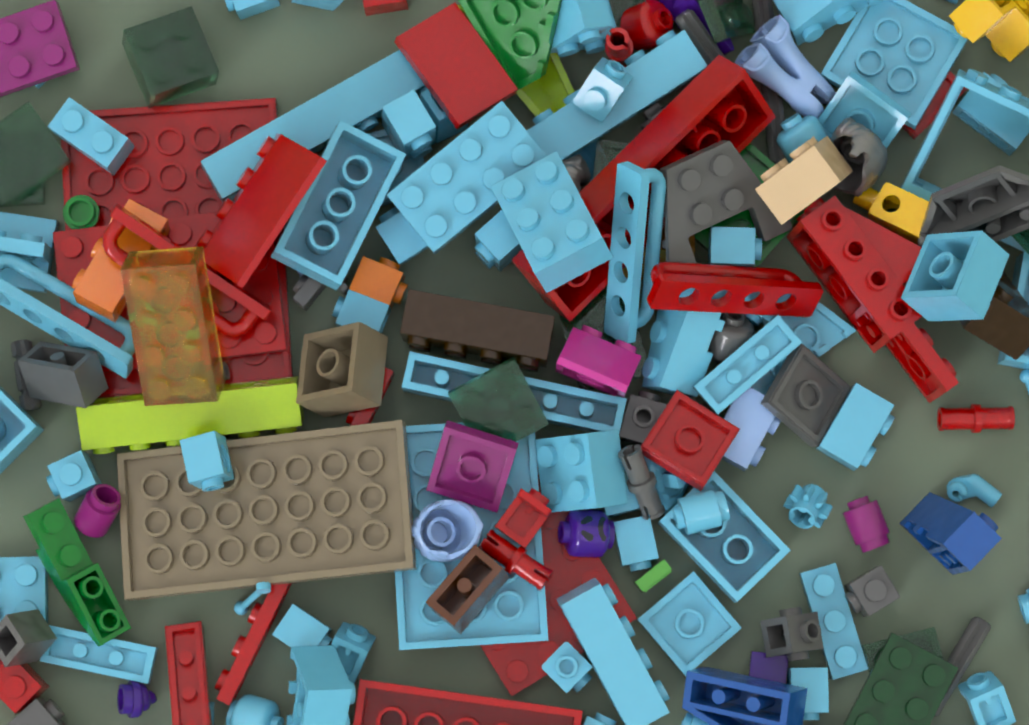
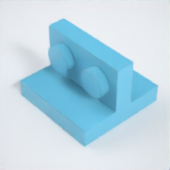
M0 212V255L15 254L50 274L54 255L53 232L58 231L59 222L52 219ZM5 268L0 272V278L18 289L47 293V289L11 268Z

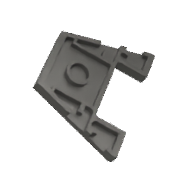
M723 139L660 168V172L663 173L666 180L664 207L665 239L662 240V248L666 249V262L696 263L689 243V237L747 209L749 210L754 228H756L757 237L762 238V241H768L793 229L789 220L781 225L755 189L762 183L729 140Z

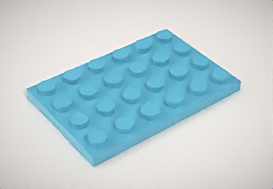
M534 418L459 422L458 424L519 443L498 512L468 504L476 511L484 525L477 547L480 546L484 538H487V533L492 529L496 534L519 548L520 545L496 529L495 525L514 501L521 488L526 492H529L531 488L539 492ZM446 423L406 426L413 521L427 505L441 500H455L426 490ZM540 528L526 547V554L544 566L542 532ZM415 548L417 569L395 572L399 650L549 641L545 586L539 591L535 586L514 572L512 574L506 572L509 579L462 634L458 633L439 617L426 603L462 559L450 562L431 561L422 556L420 551ZM492 558L495 562H497L501 567L505 569L504 565H502L500 562Z

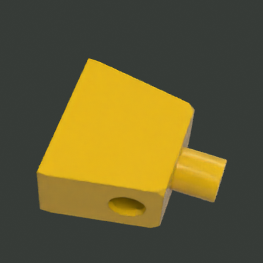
M885 182L880 192L870 187L860 196L854 197V204L869 211V220L918 245L917 239L919 238L929 201L888 182ZM888 209L896 210L895 212H887Z

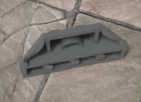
M999 165L932 193L919 238L917 239L918 245L922 247L927 234L982 230L997 242L1029 229V176Z

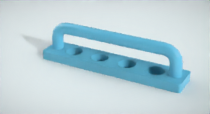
M629 161L617 164L610 246L613 258L609 260L604 332L616 340L631 344L636 341L637 329L646 325L655 310L650 308L647 297L653 286L650 276L651 270L654 265L660 262L666 180L663 173L655 168L643 169ZM651 183V195H650V206H649V218H648V229H647V240H646V252H645V263H644V275H643L642 297H641V306H640V309H639V298H640V286H641V275H642V264H643V252H644V241H645V229H646V218H647V207H648L649 184ZM628 195H630L633 199V210L629 206ZM626 229L628 230V232H629V234H630L631 244H629V243L627 242V240H626V237H625V230H626ZM623 263L625 264V266H626V268H627L628 278H626L625 275L623 274V270H622V264H623ZM620 297L624 301L625 312L620 307Z
M15 254L0 255V272L5 268L17 271L122 333L125 341L118 348L0 278L1 306L71 347L97 351L101 365L125 379L133 370L132 355L140 343L136 326L122 316H119L116 323L80 305L76 302L73 294L75 289Z

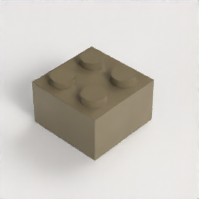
M361 322L304 334L296 403L323 417L381 406L388 337Z

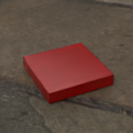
M676 390L642 443V454L697 490L702 491L740 429Z

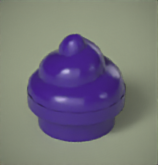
M130 680L128 684L119 685L117 694L118 711L120 714H127L129 718H138L143 711H147L151 704L157 701L156 695L142 683Z

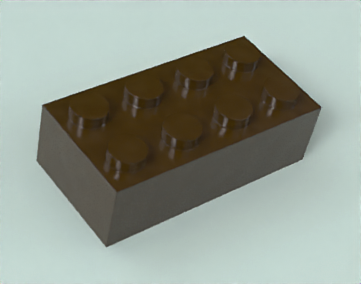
M408 289L400 334L403 341L409 344L408 348L413 350L430 352L431 347L442 348L445 351L444 355L466 359V355L469 353L480 355V361L484 363L502 365L503 360L516 362V368L538 372L539 367H547L555 316Z

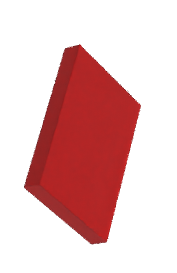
M456 2L400 34L394 41L457 130L489 111L499 102L515 95L518 90Z

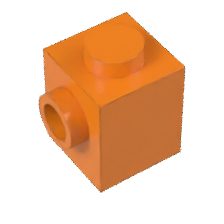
M363 256L349 290L388 304L392 310L394 303L401 304L408 284L403 283L405 276L403 272L399 271L400 265L383 257H380L379 262Z

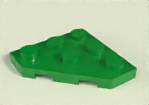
M458 0L474 29L518 90L546 74L562 0Z

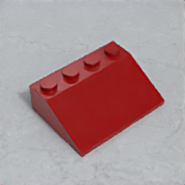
M276 134L274 139L268 136L256 153L261 157L253 170L247 167L236 183V186L241 189L233 201L227 198L215 215L220 219L213 231L206 229L195 245L200 250L196 255L198 259L241 288L245 286L327 162L321 156L282 134Z

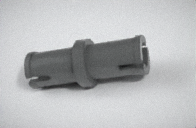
M640 445L624 447L619 451L618 455L628 476V489L631 493L635 494L643 519L648 520L649 515L651 520L656 519L664 514L665 508L655 487L657 483L655 474L649 471Z

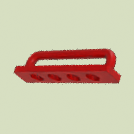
M115 204L110 212V217L113 220L103 235L104 251L112 261L218 332L229 337H238L247 333L259 317L266 321L272 312L269 305L223 276L119 204ZM127 227L246 307L247 309L237 322H230L121 249L117 244V240L124 229Z
M660 262L653 266L650 273L653 286L647 297V302L651 309L810 317L824 291L820 283L804 282L793 272L780 268ZM695 288L691 295L679 297L684 290ZM728 290L723 297L712 299L717 292ZM760 292L755 299L744 301L749 294ZM792 294L788 300L776 303L781 296Z

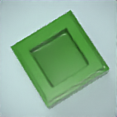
M663 559L635 581L634 584L641 593H646L670 574L672 568Z

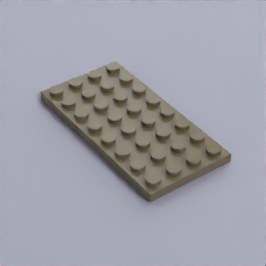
M403 420L226 440L234 479L224 482L223 488L204 492L202 488L199 489L188 483L181 446L117 453L118 491L121 496L120 529L125 600L133 601L256 587V584L259 582L279 585L417 569L415 544L412 536L413 514L406 422Z

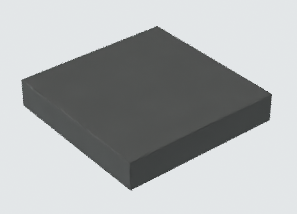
M800 344L787 356L761 404L810 447H818L852 387L807 347Z

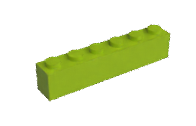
M299 376L97 398L87 408L76 406L82 451L92 450L93 454H107L114 452V447L128 445L129 450H143L150 448L151 443L164 441L166 446H179L182 439L211 431H216L223 436L238 433L239 438L256 437L260 435V431L275 429V434L295 432L297 427L302 426L304 422L303 406L296 403Z

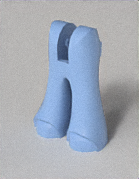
M777 15L764 23L750 39L752 45L747 46L741 51L735 60V64L744 68L750 78L762 83L781 96L796 113L803 117L812 115L818 119L824 111L822 104H829L836 92L801 53L792 38L789 23L781 15Z

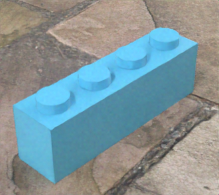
M593 578L558 597L556 600L623 724L649 725L670 713L664 703L670 697L661 681L653 682L647 670L653 666L643 648L635 649L630 638L636 634L626 616L624 615L619 618L614 610L613 605L617 604L618 600L609 584L607 583L602 586L596 578Z

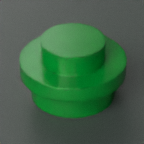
M77 195L66 202L63 208V218L71 229L95 227L100 218V209L91 197Z

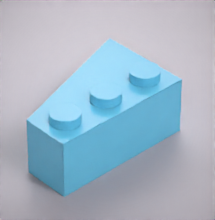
M773 0L779 15L789 23L791 35L798 46L804 42L810 43L817 40L830 27L836 24L847 23L854 18L858 11L867 6H876L884 1Z

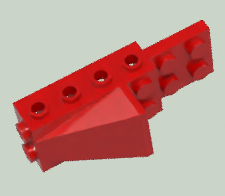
M833 196L826 202L819 198L804 210V213L797 218L798 224L786 238L873 353L886 345L929 404L957 385L959 382L955 378L956 371L952 364L946 358L939 357L932 347L934 343L930 335L923 328L918 329L914 324L922 316L901 299L905 289L904 286L907 284L922 247L844 207L836 196Z

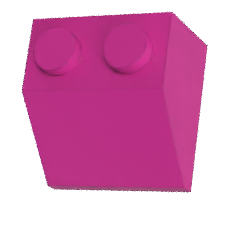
M583 325L581 330L573 327L557 360L555 372L609 395L624 398L642 357L635 353L637 348L621 340H616L615 344L601 339L602 332Z

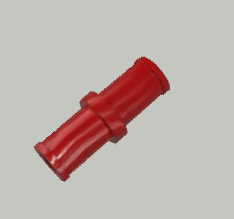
M621 27L612 28L609 31L611 35H606L605 53L609 60H615L624 67H627L624 60L633 55V42L625 29Z
M971 404L970 408L939 407L937 411L939 431L970 430L972 433H981L982 429L1012 430L1015 425V413L1012 406L981 408L980 404Z
M491 529L486 535L487 538H484L479 548L504 565L506 572L509 574L516 573L535 586L537 590L541 591L545 586V582H548L554 571L549 570L527 555L525 548L522 546L519 548L515 547Z

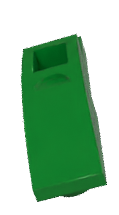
M54 499L24 515L23 517L39 546L36 552L64 601L96 645L101 646L131 629L99 564L92 563L60 499Z

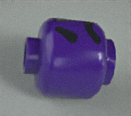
M573 510L568 513L565 521H560L558 541L559 543H564L567 553L572 557L598 558L602 557L607 549L613 547L615 539L614 522L609 520L602 510Z

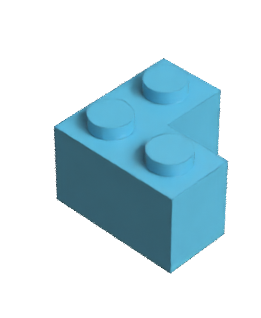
M562 0L551 53H558L559 57H566L580 50H586L587 54H594L605 50L606 35H611L609 31L617 27L609 0Z

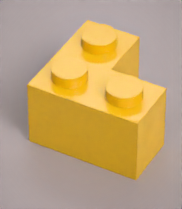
M965 0L949 15L954 22L956 31L962 37L974 43L986 35L991 41L992 49L1009 62L1029 48V0Z

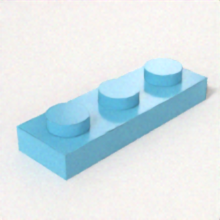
M777 315L693 388L714 413L718 415L802 344V341L783 319Z
M836 563L799 573L810 612L818 613L824 648L822 651L831 680L868 670Z
M49 625L57 639L42 655L40 662L150 684L158 650L157 647L115 638L101 646H97L86 632Z

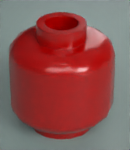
M645 0L629 7L623 12L620 27L628 32L635 50L643 49V51H648L658 47L655 42L658 38L673 30V16L663 3L657 0Z

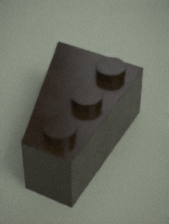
M1003 271L984 319L960 320L963 329L1017 360L1029 348V305Z

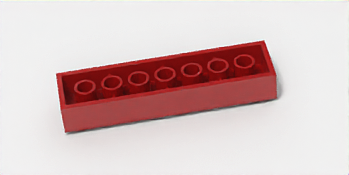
M718 55L579 192L609 250L611 246L618 163L629 161L643 169L655 168L660 171V168L723 139L729 140L740 153L776 117L744 68ZM651 183L649 184L644 248L646 247ZM628 195V203L633 210L634 202L632 197ZM665 217L663 218V229L665 228ZM626 229L625 237L627 242L631 244V237ZM523 250L512 259V262L544 302L569 322L608 283L609 260L546 293L534 274ZM624 263L622 264V270L626 267Z

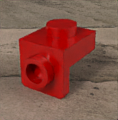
M521 488L514 501L495 525V528L526 549L552 512L547 507L550 500L533 488L529 492Z

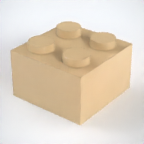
M813 136L789 154L793 159L791 163H788L784 158L760 176L764 183L755 190L781 225L853 172L828 136L819 142Z

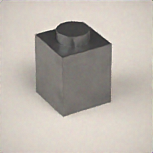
M38 609L7 614L0 621V659L5 667L38 661L57 639Z

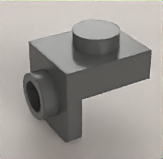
M303 275L292 289L296 293L292 299L297 305L307 311L326 288V285ZM346 276L341 286L337 289L344 296L347 295L349 287L345 284L348 280Z

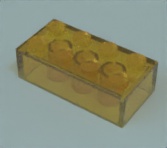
M203 247L130 251L120 271L144 405L218 401L225 384V377Z

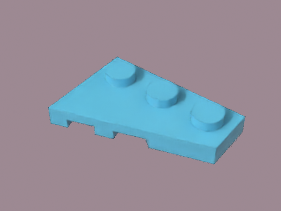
M818 302L810 317L780 316L802 341V344L817 357H820L829 351L830 348L857 331L820 302ZM787 356L753 384L751 388L765 395Z

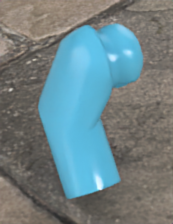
M977 474L955 477L947 484V496L954 502L978 497L992 508L1002 496L999 490Z

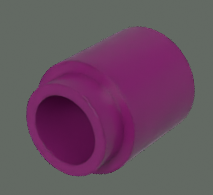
M98 484L88 490L74 516V524L77 529L89 537L100 538L105 536L121 509V496L119 492L107 484Z
M864 496L847 503L849 510L843 512L855 546L859 545L862 553L890 543L887 536L890 531L877 500L870 502L868 496Z

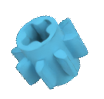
M798 484L795 485L792 493L789 494L783 507L790 509L788 519L799 528L808 529L813 525L821 528L824 520L828 518L833 508L832 505L826 503L828 493L814 484L805 485L803 488Z

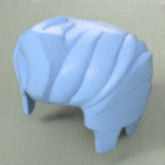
M441 500L427 505L420 511L419 516L413 521L412 536L415 548L420 551L422 556L431 561L450 562L463 559L474 545H478L484 525L470 505L459 500Z

